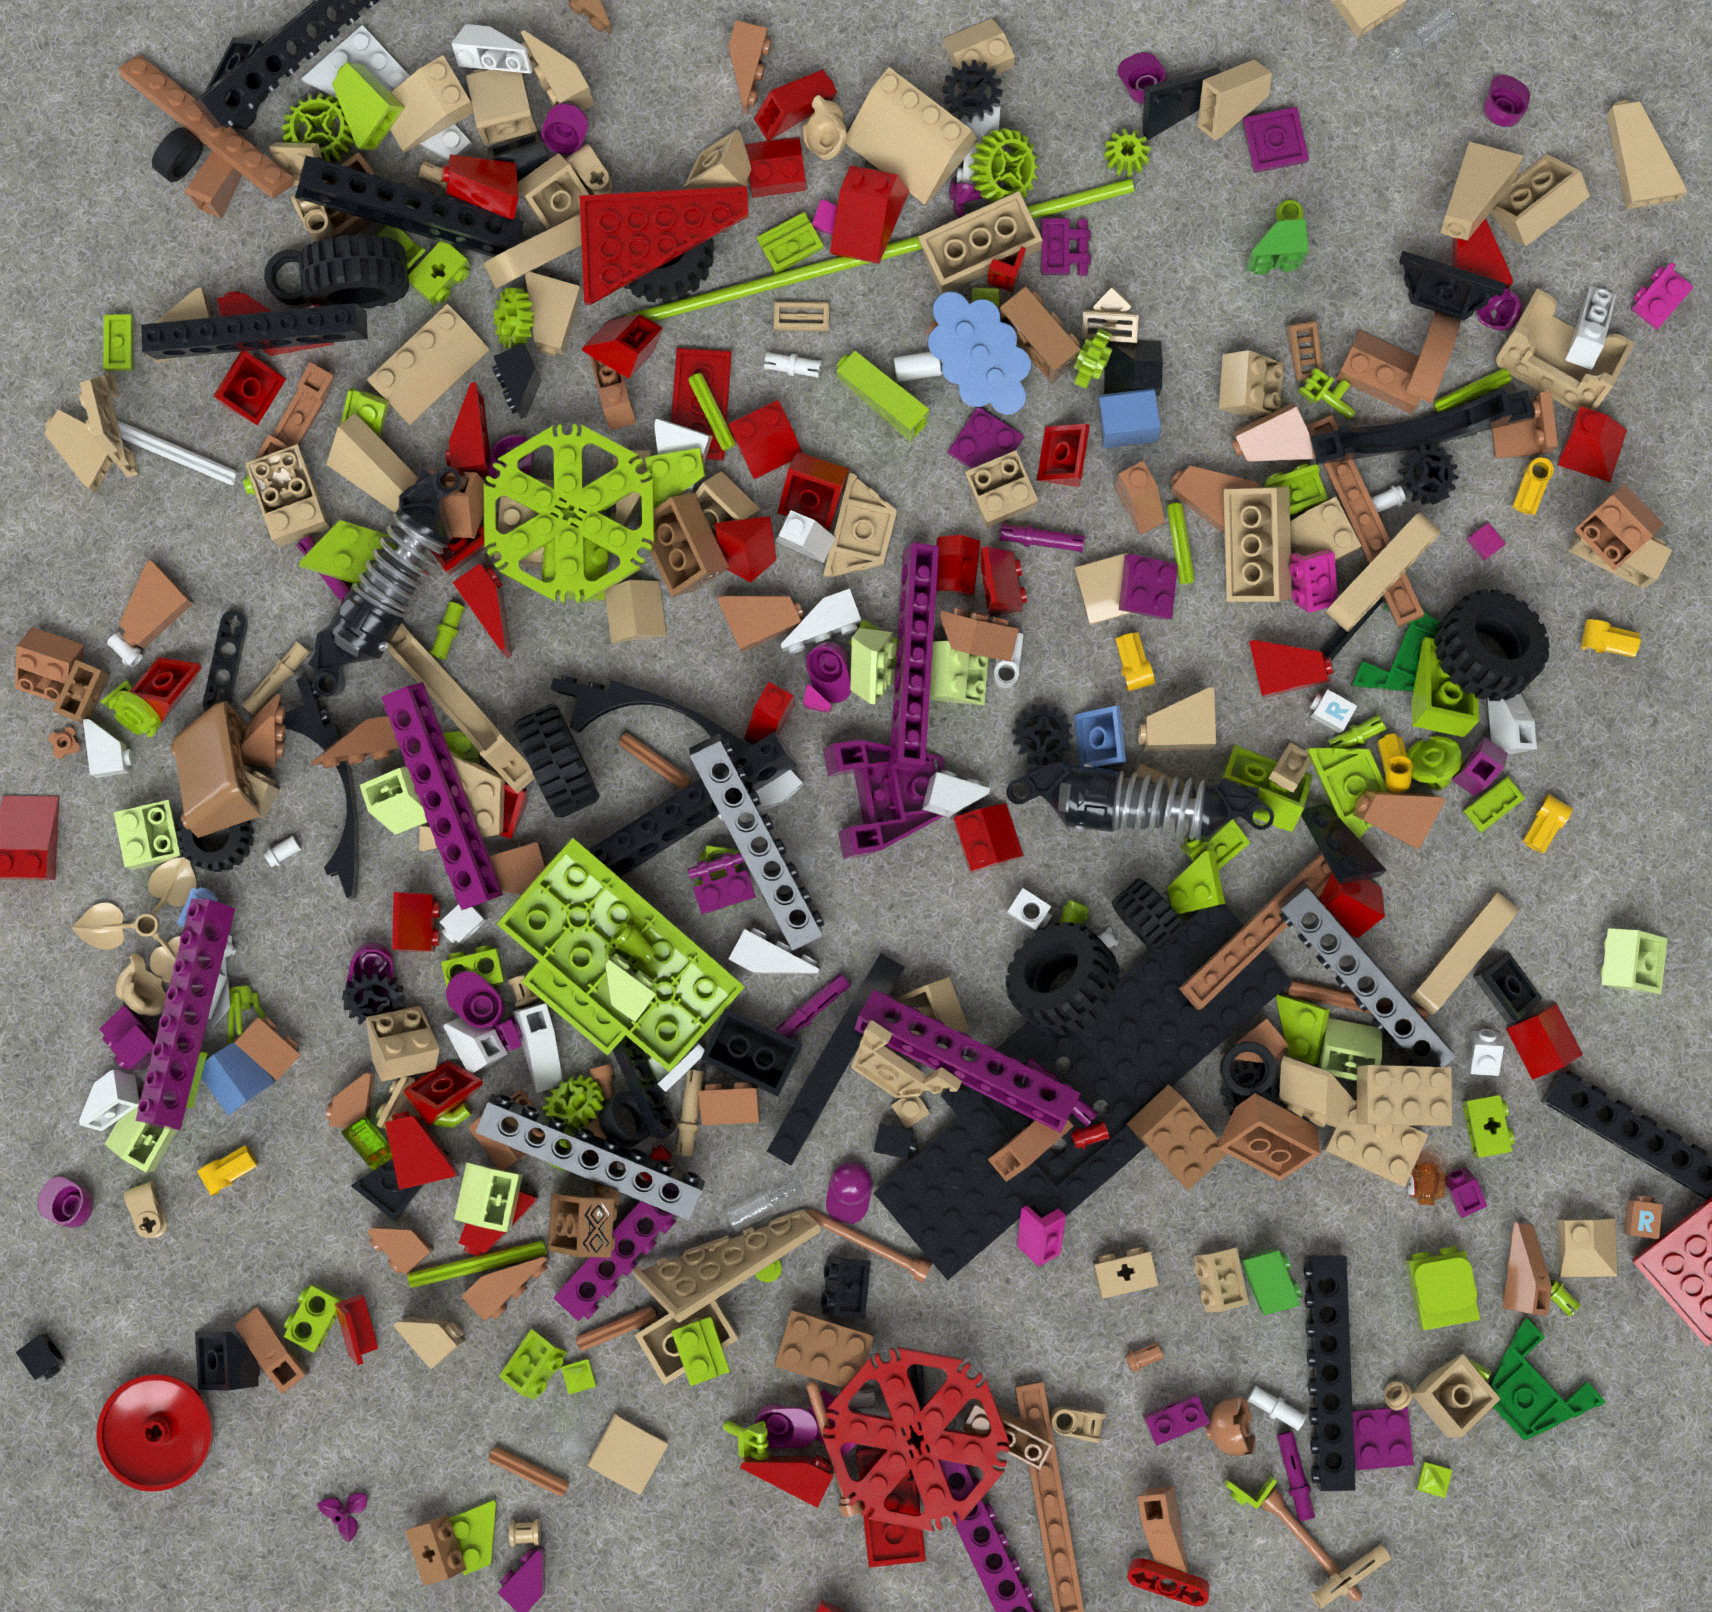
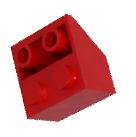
M641 314L608 320L583 346L582 351L630 379L653 354L663 327Z

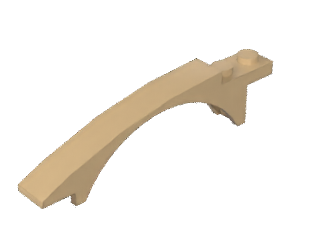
M401 623L398 631L387 648L389 652L418 683L424 682L427 693L467 736L479 751V754L518 794L535 779L528 762Z

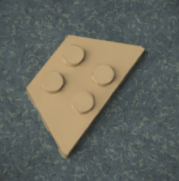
M849 473L833 535L836 539L828 554L823 574L824 578L884 566L897 510L881 499L874 490L868 488L853 473Z

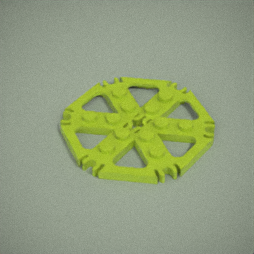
M558 424V436L556 437L554 436L555 427L553 425L501 456L497 460L504 463L506 467L504 468L499 463L493 464L494 469L500 471V476L497 479H493L490 476L486 477L488 483L495 486V488L484 484L485 549H488L487 553L490 557L496 553L502 555L501 560L494 564L497 569L505 567L499 571L501 574L557 603V593L560 592L559 597L562 604H566V596L569 593H574L576 595V603L580 604L582 601L580 592L584 591V602L586 603L639 571L641 567L635 565L632 561L635 560L637 563L644 565L646 561L638 556V552L641 549H646L650 552L653 550L651 545L643 542V540L651 541L655 545L654 482L652 478L650 481L642 483L650 479L651 474L649 471L644 474L636 472L637 468L644 464L642 459H637L630 464L634 459L639 458L638 454L581 425V435L578 436L579 429L576 424H573V431L570 435L563 434V426ZM594 444L618 458V465L615 469L583 488V448L586 445ZM541 446H550L554 452V489L521 472L518 469L519 460ZM634 492L640 494L642 498V525L637 530H630L600 514ZM502 496H506L539 514L507 534H501L496 529V501ZM557 507L562 510H569L573 507L575 515L582 521L571 517L567 521L564 520L565 515ZM584 539L620 558V565L598 580L588 581L585 578ZM555 540L556 575L553 581L549 583L542 582L520 569L519 562Z

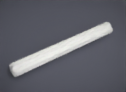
M117 420L121 439L229 485H234L237 481L239 473L236 470Z

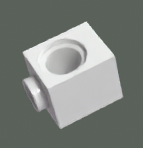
M1022 888L1007 911L1008 915L1034 932L1038 926L1044 928L1052 917L1048 913L1051 906ZM1027 904L1036 905L1039 909L1038 917L1035 919L1026 918L1023 913L1024 906Z
M458 904L440 921L444 927L441 932L452 943L457 940L463 944L487 920L474 906L461 911Z

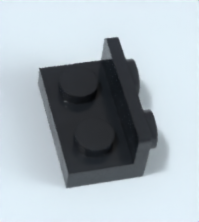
M828 1256L823 1272L826 1280L825 1291L821 1296L823 1314L834 1317L865 1318L871 1261Z

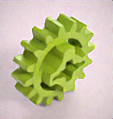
M505 288V292H500L501 300L496 299L498 307L493 311V319H495L493 325H497L495 335H499L498 342L503 344L504 348H514L523 343L527 345V337L532 335L530 327L534 326V317H532L534 311H531L530 307L533 303L528 301L529 294L524 292L523 288Z
M1100 328L1093 340L1090 338L1086 339L1074 365V369L1079 371L1074 384L1087 389L1092 378L1100 379L1113 350L1107 347L1112 333Z
M580 1075L577 1080H574L571 1076L567 1083L559 1082L560 1088H552L550 1090L553 1094L552 1097L544 1099L547 1105L542 1107L545 1115L561 1117L567 1121L568 1125L578 1128L580 1124L587 1126L589 1118L596 1119L597 1116L594 1112L602 1110L603 1107L600 1102L604 1101L605 1098L602 1095V1089L597 1082H594L592 1077L585 1079L583 1075Z

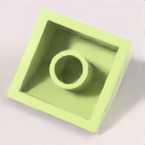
M1608 928L1607 937L1604 942L1605 957L1604 965L1601 968V985L1661 994L1668 938L1639 930Z

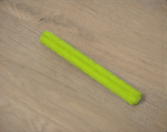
M537 1241L410 1272L407 1274L409 1286L414 1288L542 1257L547 1254V1248L544 1241Z

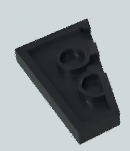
M1214 68L1145 87L1142 133L1147 138V141L1200 110L1203 80L1222 73V71Z
M1327 804L1306 807L1302 811L1301 817L1339 884L1380 877L1387 871Z
M441 1147L448 1156L449 1152L446 1151L443 1147ZM393 1159L352 1184L351 1187L393 1221H396L425 1184L399 1190Z

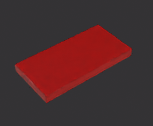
M676 348L671 422L713 436L705 460L724 461L725 451L721 449L689 383V378L697 373L703 375L727 424L732 351Z
M871 1448L856 1450L859 1480L866 1475L887 1449ZM909 1470L885 1498L884 1504L891 1511L920 1515L918 1487L915 1481H907V1478H910ZM872 1507L868 1514L863 1516L869 1568L926 1562L923 1529L870 1520L868 1516L874 1510Z

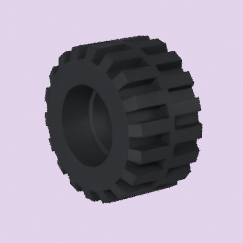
M179 820L178 825L181 826V831H176V837L180 838V842L177 844L179 849L184 851L182 855L185 859L190 860L191 864L208 871L222 872L221 870L229 871L233 869V865L239 866L243 863L241 860L243 856L248 857L250 854L248 847L249 845L253 846L254 840L251 839V834H254V830L249 826L250 820L228 827V841L223 848L216 852L207 851L202 844L201 837L198 838L190 829L187 830L182 820Z
M1136 878L1112 900L1113 908L1121 920L1149 949L1160 954L1185 931L1184 923L1175 910L1150 884L1142 879Z

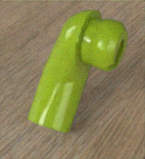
M463 1103L454 1111L445 1114L435 1121L433 1125L454 1128L472 1115L473 1112L466 1103Z

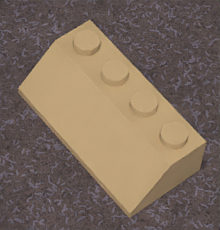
M1019 191L918 237L929 271L940 294L950 292L987 275L992 259L1011 264L1016 261L1021 246L1026 248L1025 257L1040 251L1043 242Z
M446 304L377 369L367 381L383 399L389 401V405L410 426L490 350L470 326Z
M1289 486L1224 489L1227 602H1280L1292 599L1291 574L1289 570L1291 564Z

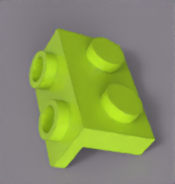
M1303 464L1295 468L1293 472L1273 474L1264 484V487L1289 486L1290 515L1314 508L1328 501L1319 476L1320 468L1317 464L1312 466L1310 464Z

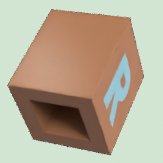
M1636 1195V1201L1627 1200L1624 1234L1659 1239L1663 1205L1655 1204L1654 1197Z

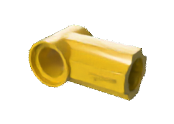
M1542 457L1536 458L1525 467L1524 476L1512 508L1528 515H1536L1547 483L1554 472V467L1550 460ZM1533 466H1540L1544 470L1543 478L1540 479L1534 476Z
M1588 619L1585 622L1580 648L1583 650L1591 648L1595 649L1596 653L1610 652L1634 658L1641 642L1640 633L1611 627V624L1605 621Z
M1129 633L1115 638L1122 664L1121 673L1122 676H1125L1127 686H1125L1127 692L1154 685L1153 670L1149 660L1146 661L1139 633Z
M1388 734L1378 740L1377 743L1386 775L1385 785L1392 792L1402 793L1408 790L1411 785L1413 765L1407 757L1402 737H1398L1396 734Z
M1550 794L1543 798L1544 804L1540 810H1536V818L1522 840V843L1541 854L1546 852L1558 829L1565 825L1573 811L1571 806Z
M245 1145L223 1159H217L205 1165L197 1173L210 1196H214L219 1193V1190L226 1186H231L233 1181L259 1165L250 1148Z

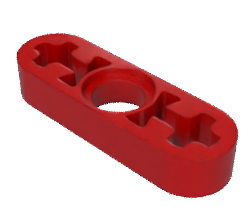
M1145 1558L1133 1559L1129 1564L1127 1578L1135 1587L1195 1607L1203 1606L1209 1600L1210 1585L1201 1577ZM1171 1579L1175 1581L1176 1584L1173 1586H1168L1163 1584L1161 1580Z

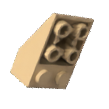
M525 30L521 31L524 42L520 44L526 47L531 67L537 75L536 78L542 90L546 91L551 106L568 103L582 111L594 106L589 86L576 63Z
M298 444L245 463L271 539L278 547L331 528L321 498Z

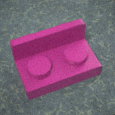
M1673 262L1666 268L1661 265L1650 278L1654 283L1648 289L1643 286L1633 298L1637 303L1631 310L1656 330L1659 329L1693 289L1689 282L1673 270L1676 266Z
M1327 549L1306 556H1302L1297 552L1291 554L1289 570L1293 578L1294 590L1292 591V598L1294 603L1308 613L1330 607L1338 598L1334 552Z

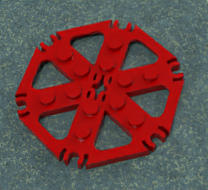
M900 1346L897 1349L901 1358H897V1352L892 1347L889 1349L891 1360L883 1361L878 1352L875 1354V1362L878 1365L876 1367L870 1356L830 1403L827 1409H834L836 1411H827L825 1417L833 1419L836 1424L833 1427L824 1426L823 1432L825 1434L822 1437L845 1500L852 1492H855L849 1504L853 1506L857 1500L865 1502L866 1506L862 1509L861 1515L868 1514L872 1507L874 1510L868 1516L870 1520L934 1532L935 1528L932 1525L931 1519H935L936 1528L942 1530V1517H949L953 1526L957 1524L956 1511L962 1522L1005 1472V1468L997 1467H1006L1007 1460L999 1459L996 1454L999 1451L1009 1452V1445L997 1442L1010 1443L987 1378L977 1386L976 1384L981 1381L983 1373L980 1371L973 1378L967 1375L966 1372L971 1367L970 1362L965 1363L962 1369L959 1370L958 1367L964 1362V1358ZM912 1364L940 1368L947 1373L945 1382L922 1409L907 1372L908 1367ZM874 1379L881 1386L892 1418L852 1411L849 1409V1401L867 1380ZM970 1399H978L982 1402L991 1426V1432L988 1436L947 1429L946 1427ZM910 1425H912L914 1432L918 1436L923 1435L924 1437L920 1442L921 1453L915 1442L908 1441L912 1436ZM847 1442L887 1449L866 1475L858 1481L850 1477L841 1454V1446ZM940 1460L977 1466L983 1471V1478L965 1499L957 1500L953 1497ZM910 1469L925 1507L920 1515L891 1511L884 1504L885 1498Z

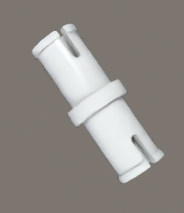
M770 352L766 353L765 361L767 363L764 364L765 370L788 372L789 376L800 374L816 378L820 377L822 360L799 358L798 354L787 356Z
M1258 1386L1254 1387L1247 1402L1269 1413L1270 1418H1278L1299 1431L1307 1417L1305 1413L1303 1414L1284 1403L1285 1399L1281 1397L1277 1399L1258 1388Z

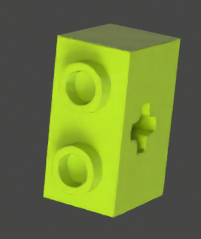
M440 241L408 275L409 285L432 306H435L438 302L442 304L450 296V289L456 282L462 283L470 273L468 269L471 266L468 260L453 246ZM437 271H439L441 273L444 272L445 276L442 278L441 276H436L435 274Z
M1501 1095L1462 1101L1473 1157L1481 1158L1512 1152L1511 1145L1515 1144L1514 1134L1511 1128H1507L1505 1117L1509 1116L1507 1103L1501 1099ZM1488 1118L1490 1122H1495L1496 1127L1491 1128V1132L1484 1129V1124L1488 1123Z

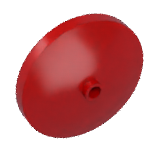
M168 1374L140 1376L116 1389L104 1404L96 1429L99 1454L109 1472L123 1484L147 1492H158L174 1488L194 1476L205 1463L210 1453L214 1436L213 1418L203 1396L190 1383ZM157 1425L159 1426V1430L162 1431V1435L160 1436L156 1435L155 1433V1427Z

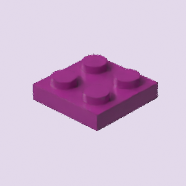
M1297 107L1243 118L1242 124L1254 174L1308 163L1309 157Z
M977 407L947 454L973 469L1016 451L1024 439V435L980 407Z
M1134 554L1125 555L1119 610L1158 619H1172L1178 565Z
M1407 1406L1401 1410L1378 1408L1353 1411L1355 1470L1414 1465Z

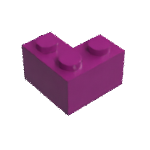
M124 1005L99 1030L104 1034L102 1037L103 1041L116 1055L114 1060L119 1066L125 1070L127 1068L130 1070H145L150 1065L152 1048L155 1045L157 1034L129 1006Z

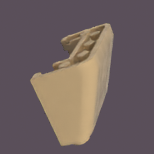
M1537 288L1497 355V365L1500 369L1507 368L1511 376L1540 392L1551 391L1552 399L1573 411H1576L1580 406L1595 411L1614 386L1635 343L1622 335L1609 334L1606 336L1605 344L1592 370L1566 361L1569 343L1575 328L1553 316L1557 308L1555 299Z

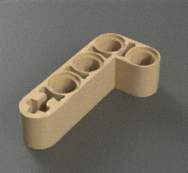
M580 214L483 263L494 287L497 289L581 246Z

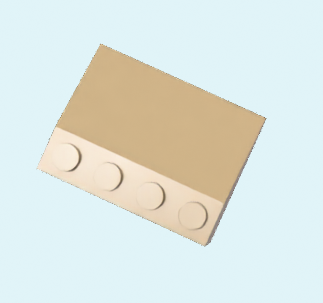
M888 67L870 90L847 133L845 144L878 170L898 174L908 188L909 194L926 206L978 140L969 127Z

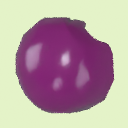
M1505 288L1503 295L1500 297L1495 295L1489 299L1488 305L1480 310H1476V313L1483 325L1497 331H1504L1515 326L1521 317L1523 305L1515 292ZM1495 309L1497 314L1496 317L1493 319L1490 312H1492Z

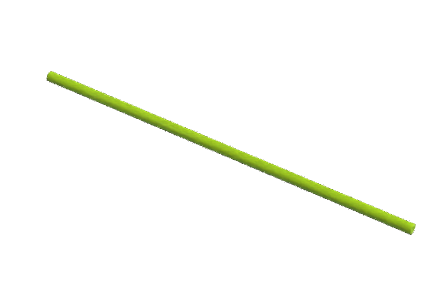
M1127 179L1030 205L1027 208L1032 219L1132 193L1134 192V185L1132 179ZM919 236L887 244L881 260L921 250ZM841 256L626 314V317L641 314L654 322L871 262Z

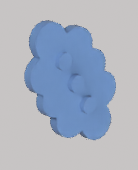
M956 292L940 294L933 304V315L938 325L929 334L928 347L936 358L943 360L942 372L944 377L951 383L959 384L960 397L967 405L981 407L990 402L997 412L1004 415L1018 412L1026 400V392L1020 381L1028 375L1031 369V360L1022 348L1016 346L1017 335L1015 330L1009 324L1000 322L999 310L991 301L978 299L968 303L961 294Z

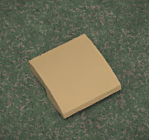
M1128 553L1074 568L1089 625L1132 614L1119 610L1124 557Z
M614 1414L587 1466L641 1495L665 1452L668 1442L643 1430L637 1424Z

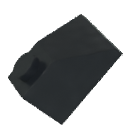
M1109 341L1107 347L1113 350L1104 371V394L1154 388L1155 395L1159 396L1162 390L1163 371L1161 341H1138L1137 343Z
M195 1332L198 1390L230 1391L259 1386L258 1377L260 1369L257 1359L232 1332Z

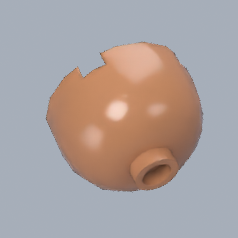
M1242 1396L1220 1401L1215 1405L1210 1414V1424L1205 1425L1208 1439L1213 1440L1215 1446L1224 1454L1230 1456L1254 1454L1256 1436L1250 1437L1249 1420L1252 1422L1253 1420L1246 1399H1242Z

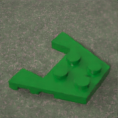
M1385 604L1383 609L1390 612L1387 604ZM1423 610L1424 617L1409 623L1389 672L1362 661L1351 686L1413 692L1422 641L1425 637L1435 638L1437 634L1436 629L1440 622Z
M1526 1317L1519 1324L1489 1382V1386L1500 1398L1492 1408L1524 1441L1554 1428L1572 1417L1575 1418L1582 1415L1585 1411L1599 1407L1606 1402L1586 1381L1565 1401L1524 1359L1545 1338Z

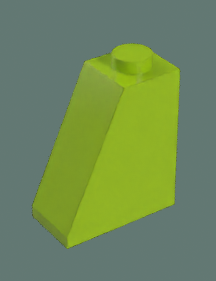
M346 62L339 68L337 77L332 83L356 146L359 149L376 150L405 107L363 64Z

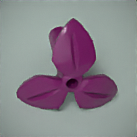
M951 179L949 198L954 200L953 210L958 218L966 215L963 209L966 202L983 198L980 196L981 191L974 189L973 184L959 183L956 185L955 179Z
M357 1492L348 1497L346 1507H343L340 1500L334 1497L321 1500L317 1506L325 1516L332 1518V1522L338 1525L341 1537L346 1542H350L358 1531V1522L351 1516V1513H362L367 1506L368 1499L366 1494Z

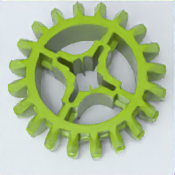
M320 92L317 99H314L312 94L309 93L307 96L308 101L306 102L298 98L297 101L300 106L296 108L290 105L289 109L293 114L284 115V119L288 123L282 125L283 132L287 133L283 136L284 142L318 143V145L327 143L329 144L328 146L320 148L322 158L332 163L331 158L335 157L338 162H341L342 159L339 153L343 152L349 155L350 151L346 145L355 146V141L352 138L353 136L339 101H335V97L331 94L325 100L324 94ZM323 111L322 114H320L319 116L310 115L315 112ZM338 117L340 119V131L336 138L331 130L335 125V119ZM303 122L307 127V131L304 134L305 139L300 142L299 128ZM313 126L316 128L319 126L322 128L323 126L326 134L324 132L319 133L318 130L316 133Z
M1001 128V130L990 131L989 135L981 136L982 143L974 145L977 153L970 155L974 159V164L968 166L974 170V174L969 178L972 181H977L974 189L981 191L980 196L982 198L988 199L990 203H994L1018 191L1022 198L1027 197L1026 190L1034 189L1031 181L1038 179L1034 171L1040 167L1038 164H1035L1034 160L1039 155L1032 153L1035 145L1028 143L1029 137L1020 135L1018 130ZM1006 144L1012 149V152L1007 153V151H1003L1001 146ZM1001 180V182L1006 183L1007 187L1002 189L996 182Z

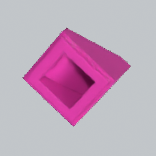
M823 199L820 200L812 223L815 230L833 235L837 211L836 205Z
M1489 522L1466 539L1483 561L1506 545Z
M807 684L803 701L804 707L830 713L832 705L811 685Z

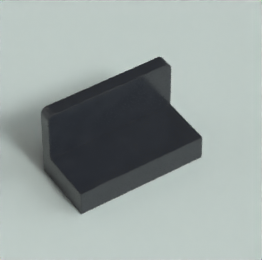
M539 131L487 148L490 160L516 163L517 182L549 160Z

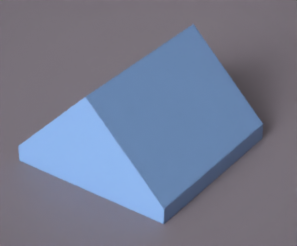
M1154 388L1098 395L1103 449L1158 441L1161 426Z
M1116 705L1074 715L1079 766H1083V764H1091L1094 768L1123 766L1126 758L1120 706Z
M234 1042L205 1061L201 1076L228 1116L275 1083L270 1074Z

